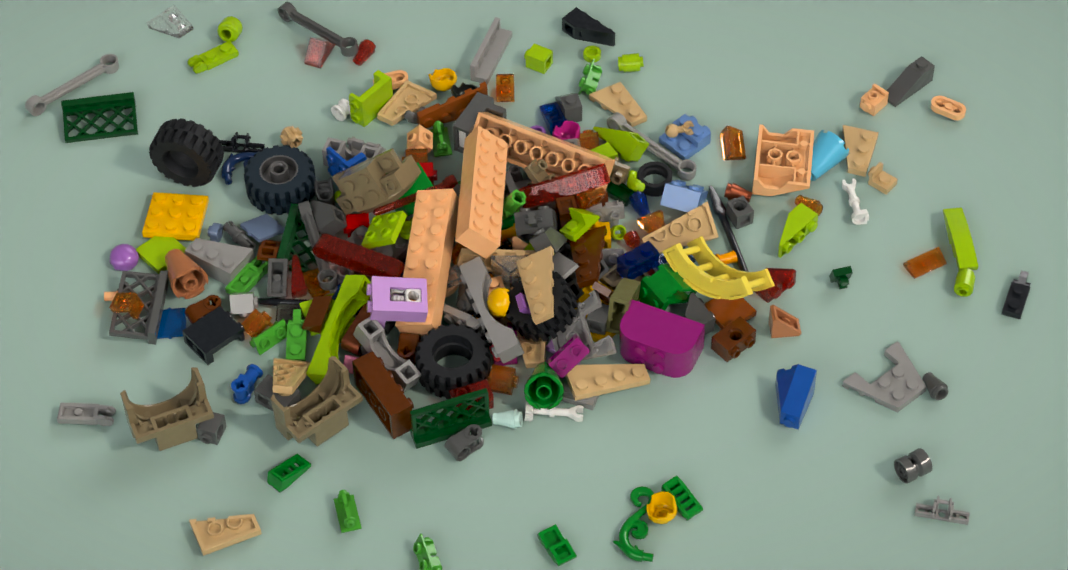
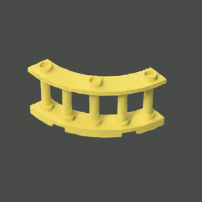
M703 236L687 243L688 248L683 249L681 243L662 251L675 273L678 272L684 278L683 281L698 293L710 298L734 300L753 294L752 291L766 290L775 286L767 268L756 272H745L724 264L709 249ZM693 255L699 266H696L688 256Z

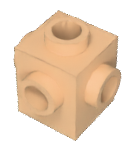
M418 125L407 133V150L410 153L421 158L433 149V133L428 129Z

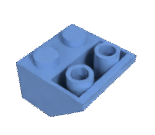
M672 180L669 183H665L660 205L689 212L705 202L708 191L703 190L704 187L693 184L687 186L685 181Z

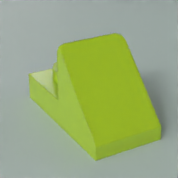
M569 208L572 219L559 231L567 239L576 242L600 217L585 209Z

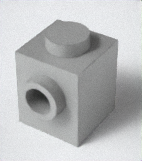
M254 292L231 293L229 295L231 314H239V317H249L251 313L255 312V308H258V296L254 297Z

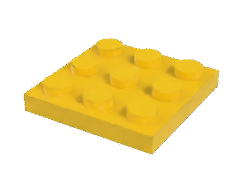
M153 192L142 231L143 237H174L176 240L191 241L199 238L209 203L208 196Z

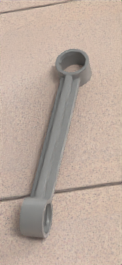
M114 54L103 55L100 59V64L42 97L37 95L31 96L26 101L25 108L33 116L41 115L45 111L46 105L103 73L112 74L117 72L119 69L117 56Z
M615 112L607 119V125L610 129L634 132L643 137L649 143L646 149L677 169V175L680 179L689 181L696 176L695 162L688 159H679L627 124V120L622 114ZM683 168H689V169H691L692 171H691V172H684V171H682L681 169H683Z

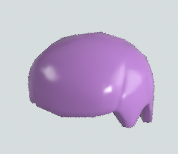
M129 244L115 246L110 254V264H112L115 270L120 271L132 270L137 265L139 259L138 252Z

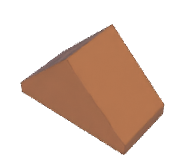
M775 305L770 306L769 329L771 338L801 335L798 318Z

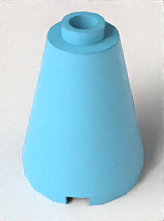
M821 130L813 143L810 179L812 181L817 180L849 155V148L845 149L843 146L845 142L830 131L823 133L824 130Z

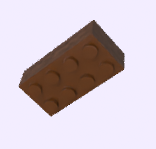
M372 351L353 360L355 386L391 437L395 439L409 432L411 429L410 411L414 408L413 402L409 397L406 398L402 386L395 383L392 372L385 369L381 357H377Z

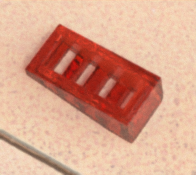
M297 254L293 255L292 299L307 296V288Z

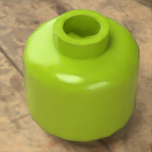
M228 16L219 24L217 32L223 41L227 42L230 40V42H233L242 33L243 26L239 19Z

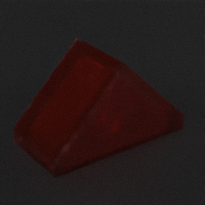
M310 37L304 63L321 69L335 44L322 38Z

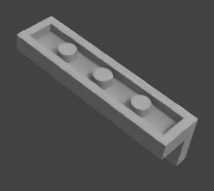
M495 17L470 65L471 81L486 82L488 85L512 38V31L501 29L500 18Z

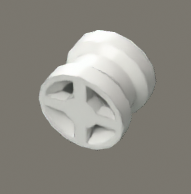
M344 98L339 100L338 105L331 107V112L337 120L344 121L347 115H351L349 101Z

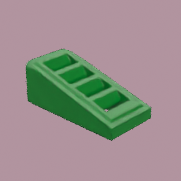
M295 454L269 470L267 482L277 491L282 492L311 467V463L299 454Z
M678 476L673 477L662 485L661 491L669 492L675 497L677 511L687 521L703 511V507ZM690 505H693V506H694V507H692L691 509H689L688 511L685 510V509H686L687 507H689Z

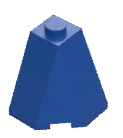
M796 364L791 369L785 370L783 368L777 371L775 386L780 424L799 430L814 395L817 370Z

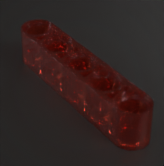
M599 164L528 185L518 190L523 191L526 195V203L523 205V208H530L554 201L556 198L571 196L607 185L611 180L606 165Z
M326 233L320 236L312 249L314 255L320 259L369 277H400L405 268V265L398 259Z

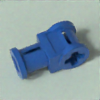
M248 365L245 374H240L237 379L232 381L231 389L234 392L233 399L236 403L245 404L250 400L251 394L255 389V382L263 375V371L257 365Z

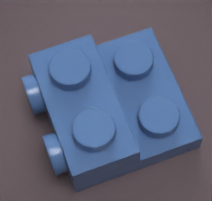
M686 114L682 115L672 124L682 126L686 121H692L694 126L688 129H692L693 135H687L684 132L679 133L675 138H670L664 133L659 137V143L681 160L689 159L711 142L710 129L705 125L702 127L694 116L689 117Z

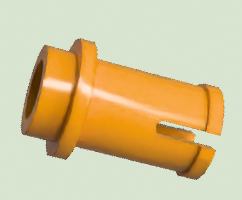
M735 251L721 255L715 254L726 265L738 261Z

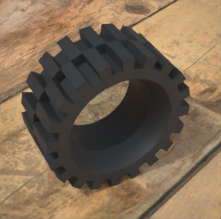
M552 271V278L554 280V287H552L554 317L535 325L530 314H524L519 311L515 296L519 293L525 294L521 280L518 283L514 281L511 284L514 288L512 290L509 289V292H507L510 304L506 317L521 336H524L529 341L532 339L534 342H539L541 338L544 342L548 341V336H552L553 339L558 337L557 332L561 331L564 333L566 331L565 325L573 323L571 316L576 317L577 312L574 309L578 308L576 295L558 272L554 273Z

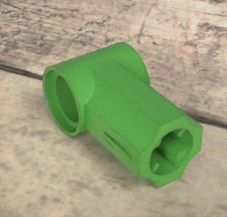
M514 190L504 199L502 220L519 212V209L526 203V195L523 191Z

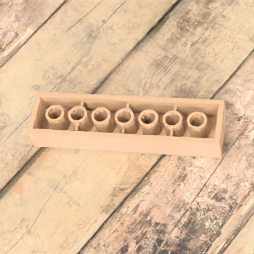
M478 112L473 130L480 126L508 143L507 162L525 168L535 159L537 161L544 159L547 163L546 173L548 175L555 174L559 182L593 195L605 194L615 159L492 113Z
M477 126L465 138L455 241L487 259L500 247L508 143L491 134L488 130Z
M453 188L417 190L403 278L427 279L428 314L425 322L396 321L395 326L400 333L421 334V336L426 334L428 336L430 330H436L438 326H441L459 205V197Z

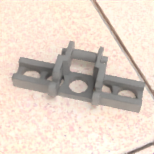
M937 496V499H934L933 506L916 503L914 516L968 525L970 512L953 510L954 502H952V498L948 501L939 499L940 497ZM939 503L949 505L948 510L938 509ZM940 512H942V513H944L946 516H945V517H940L938 514H939Z

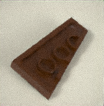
M606 226L587 230L576 242L570 240L573 262L579 266L575 270L579 289L592 286L595 281H599L600 262L603 258L602 250L605 247L604 238L607 235Z

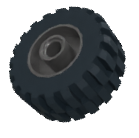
M275 145L273 148H264L262 152L258 151L254 158L251 157L245 166L244 180L247 197L250 203L255 207L257 206V209L262 212L265 210L267 214L271 215L273 213L277 215L289 214L291 203L298 204L308 200L310 202V199L315 195L314 184L316 177L313 161L305 152L299 151L298 148H290L288 145H283V147Z

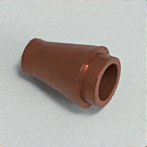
M735 183L727 184L724 194L725 198L731 200L744 196L747 202H750L752 192Z

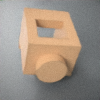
M874 83L872 88L861 97L860 108L875 116L887 105L889 92Z

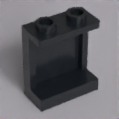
M220 306L182 331L184 342L207 365L214 362V353L236 338L241 342L245 340L243 325L240 322H236L230 312L224 311Z

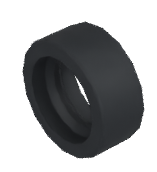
M658 161L642 165L637 172V179L645 184V189L642 193L651 197L662 196L665 183L672 181L671 169L666 164ZM651 174H657L666 180L659 184H652L645 181L644 178Z

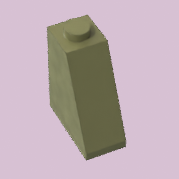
M622 277L610 297L606 332L620 335L621 319L625 312L628 311L632 299L635 301L639 299L640 281Z

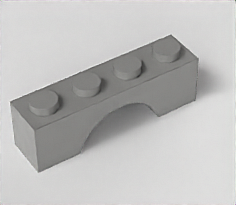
M368 317L356 326L353 333L354 337L368 353L373 351L377 357H381L385 369L392 372L395 383L400 384L404 392L418 383L421 373L410 360H405L394 352L386 339L385 329L377 320H370V317Z

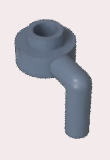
M213 223L208 228V237H210V241L220 242L223 235V224Z

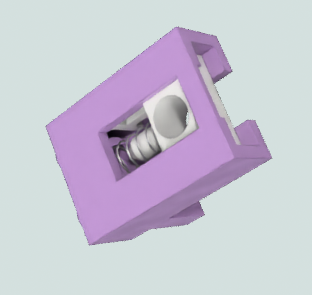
M372 276L370 284H367L366 295H370V301H367V312H370V320H377L383 328L386 321H426L428 314L427 279Z

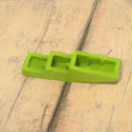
M962 207L943 209L948 240L952 246L953 256L956 258L958 272L963 268L977 270L979 266L975 248Z

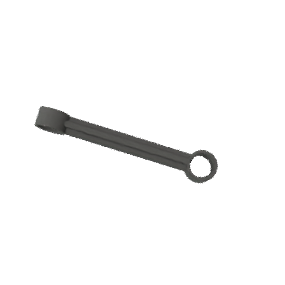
M285 2L278 8V14L284 21L289 22L292 20L340 47L343 56L352 57L358 53L359 49L355 38L339 36L297 12L290 2Z
M309 200L298 203L319 269L317 278L320 288L326 291L333 290L338 285V278L336 272L330 269ZM327 277H333V279L329 282L322 281Z

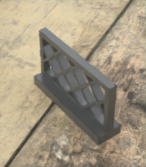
M122 271L109 336L148 340V344L156 345L169 285L168 271H160V274ZM126 277L135 278L136 282L128 285L125 280ZM147 280H156L155 284L149 288L144 284ZM141 285L145 290L136 294L133 289ZM130 292L133 297L125 301L122 295ZM149 294L152 299L144 303L141 297ZM137 300L141 306L133 310L129 304ZM126 307L130 312L122 317L119 310ZM145 309L149 314L141 319L137 313ZM134 316L138 321L129 325L126 320ZM120 323L127 327L122 331L115 330V326ZM142 324L145 328V333L136 332L134 329Z

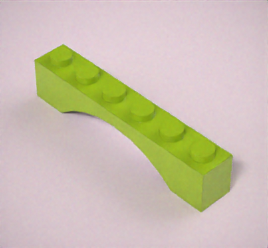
M345 275L306 373L315 384H320L325 377L329 358L335 356L339 360L338 349L342 333L352 316L369 300L370 295H366L367 284H370V281L365 275Z

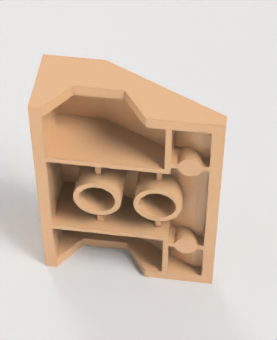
M759 124L752 194L775 196L810 189L814 130L792 128L785 134L771 133L764 125Z

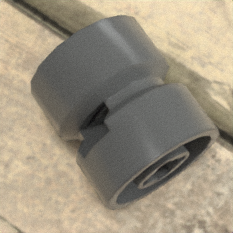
M918 448L910 452L908 456L904 455L894 461V469L899 479L903 483L908 484L916 480L918 476L921 477L932 471V462L928 454L923 449Z

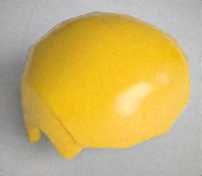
M450 68L435 69L433 75L429 73V79L433 88L444 92L451 89L457 82V75Z
M496 288L488 295L487 307L492 315L497 317L506 316L510 304L507 293L509 289Z
M664 491L654 493L651 496L650 504L646 505L648 518L656 524H667L674 519L677 514L675 497L671 493Z

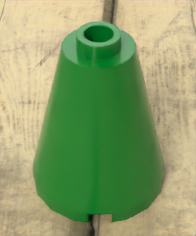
M547 362L538 364L524 386L525 399L532 407L540 410L541 408L552 409L562 401L564 394L563 384L557 373Z

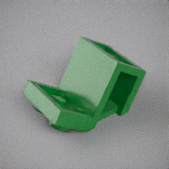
M660 264L658 266L659 270L652 276H645L641 280L638 300L641 303L664 311L669 304L688 303L690 294H696L697 292L683 281L684 278L678 272L675 273L669 264Z

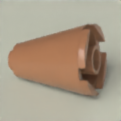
M180 249L170 250L165 256V262L173 293L176 297H184L185 299L198 296L204 291V285L208 284L209 281L206 271Z

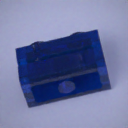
M647 241L617 257L616 270L621 277L633 280L650 271V269L659 266V252L650 241Z

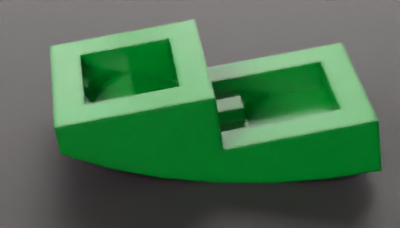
M556 524L537 534L540 542L558 566L577 557L569 541L564 539Z

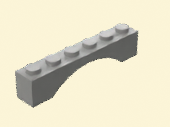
M479 256L460 265L459 267L462 272L459 275L464 285L467 284L468 286L465 290L470 300H474L472 306L476 314L480 313L481 317L478 320L482 328L487 329L485 336L489 344L493 343L494 345L491 350L495 358H500L504 364L524 354L523 348L513 329L497 322L488 310L487 299L492 279L481 257Z

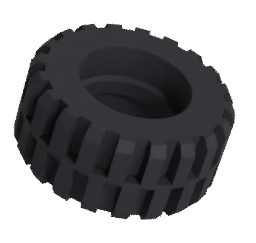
M182 118L178 120L172 119L163 123L149 147L150 159H152V163L157 167V170L163 173L166 178L172 179L178 184L182 183L184 186L192 185V187H198L199 185L203 186L211 182L224 157L223 146L211 130H207L202 124H196L195 121H186V119Z
M449 324V326L445 327L444 325L438 326V329L430 330L428 336L425 334L416 347V368L421 373L419 382L423 387H426L429 393L432 394L434 392L437 397L441 398L444 396L446 399H451L478 391L483 388V385L489 379L488 376L491 373L489 344L481 333H477L471 327L466 328V325L462 324L460 326H455V324ZM450 355H459L470 360L465 365L457 368H447L437 363L440 359Z

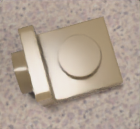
M881 162L873 166L868 172V184L886 195L897 185L898 179L883 171V163Z

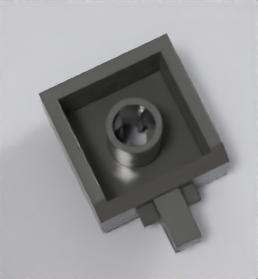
M549 206L538 207V210L533 211L530 208L519 209V212L514 213L516 234L521 240H530L534 236L533 232L541 227L546 229L551 226L559 232L558 215L552 208L549 209Z

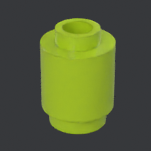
M639 53L618 57L619 71H640V67H644L643 56L639 57Z
M963 268L956 275L954 292L959 296L967 297L973 293L975 275L971 269Z

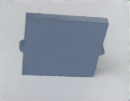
M267 213L240 224V227L248 233L247 235L252 236L257 242H262L282 234L285 229Z

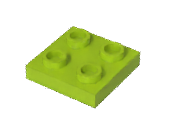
M402 210L374 216L361 244L364 249L395 244L407 217L406 213Z

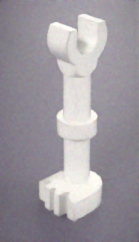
M852 178V184H847L845 179H843L842 189L848 193V202L853 209L851 215L852 222L856 225L867 224L869 214L867 209H860V199L855 193L856 180Z
M526 402L525 421H532L533 414L549 415V417L553 418L554 416H566L576 422H582L583 415L577 413H583L584 406L577 405L569 409L554 407L548 410L547 408H541L540 410Z

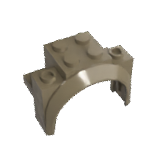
M392 148L335 174L332 178L341 191V195L336 201L345 215L354 211L366 214L379 211L403 196L413 186L421 174V170L412 155L405 157L401 162Z
M335 356L329 358L328 370L321 383L301 401L291 406L283 407L274 394L270 398L278 431L287 440L294 438L298 443L309 438L317 447L349 426L347 411L363 401L362 395L350 384L348 369Z
M197 367L191 368V380L188 386L178 395L166 401L151 405H139L129 400L126 390L120 393L127 423L137 444L155 438L159 451L197 439L195 424L214 418L207 399L205 385Z

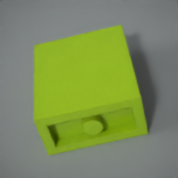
M380 70L373 73L374 85L360 97L353 93L349 94L351 119L363 127L367 126L377 117L379 111L393 96L392 78Z

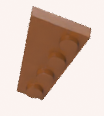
M486 82L480 83V87L474 90L471 88L465 90V94L457 98L454 96L448 98L441 105L437 103L417 112L418 125L430 128L433 127L435 121L448 123L457 120L477 92L488 95Z

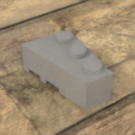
M196 238L185 249V254L204 269L208 276L225 285H228L247 263H250L255 258L252 248Z

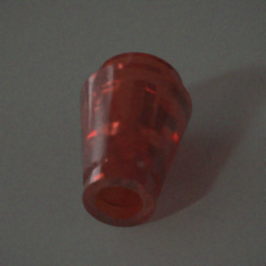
M368 39L361 41L358 46L359 51L354 56L353 62L361 66L375 53L376 45Z

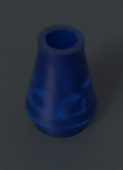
M641 191L633 193L629 197V204L642 220L649 219L652 214L649 209L647 196Z

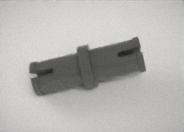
M232 221L224 224L223 230L232 237L233 242L241 247L254 250L256 244L246 236L243 230H240Z

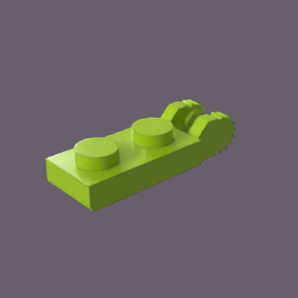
M229 40L199 56L194 55L187 62L197 74L238 57L239 52Z

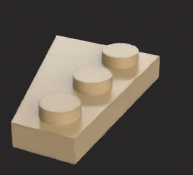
M406 80L379 111L377 119L393 126L404 119V114L407 110L416 112L420 107H424L437 99V93Z
M621 82L589 94V100L598 102L604 110L622 114L627 120V124L632 127L647 121V115Z
M843 125L845 149L849 148V155L846 157L847 171L850 174L866 177L879 132Z
M254 514L229 516L227 519H215L213 517L207 518L205 521L189 520L203 556L262 534Z

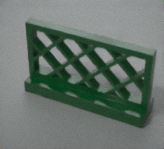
M134 92L61 101L65 143L138 135ZM132 108V112L128 116L121 113L124 109ZM106 111L114 112L110 118L103 115ZM89 113L96 114L91 121L85 117ZM76 115L78 118L72 123L67 119V116ZM118 115L124 119L119 125L113 122ZM100 117L106 121L101 127L95 124ZM81 120L88 123L83 129L76 126ZM129 122L134 126V129L126 130L122 127ZM109 124L116 127L112 132H107L104 129ZM91 126L97 129L94 134H88L86 131ZM73 128L79 131L76 136L69 137V132Z
M291 203L277 259H288V262L296 259L299 264L296 266L289 265L290 272L317 277L318 270H312L307 267V265L313 262L317 266L315 257L311 252L312 247H307L304 244V241L309 239L308 235L300 238L296 234L301 230H304L307 234L304 223L300 220L301 214L298 204ZM322 234L325 237L322 240V244L326 254L330 237ZM300 244L303 250L296 253L292 247ZM307 253L311 259L303 262L299 256Z
M487 388L411 410L410 434L416 449L445 441L471 424L479 425L481 429L492 426ZM482 397L478 402L474 401L475 399ZM463 403L461 406L455 407L457 404ZM469 405L472 406L469 410H465ZM450 411H453L450 416H447ZM424 414V416L421 419L416 418L417 416ZM431 417H435L431 422L428 421Z

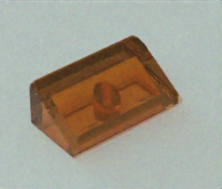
M727 125L720 133L723 159L745 160L746 154L742 130Z
M939 247L903 263L914 279L947 264Z

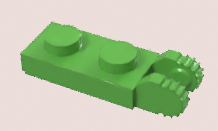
M256 256L226 286V293L249 292L268 273V261L260 266L262 260H257Z

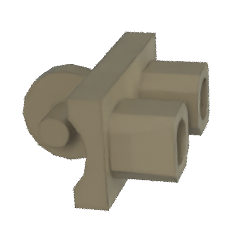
M615 157L610 179L617 185L621 183L626 184L630 166L619 163L620 158Z
M535 159L524 168L528 178L531 180L527 185L528 187L534 185L545 196L556 186L559 179L555 174L548 175L546 173L547 163L544 159L538 161Z

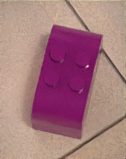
M632 299L628 311L625 312L620 322V354L627 362L631 364H644L646 369L656 374L672 378L686 376L693 370L704 349L705 324Z

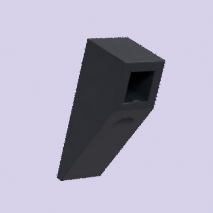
M577 7L562 18V31L572 38L615 46V32Z

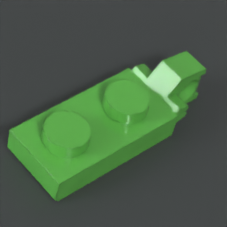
M293 309V320H288L286 359L306 361L307 330L302 329L305 320H302L301 309Z

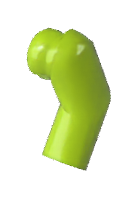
M629 171L627 179L628 188L633 191L643 192L645 184L637 179L636 171Z

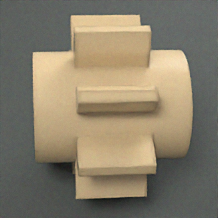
M293 126L284 128L280 135L282 139L280 142L291 148H297L303 139L301 130Z

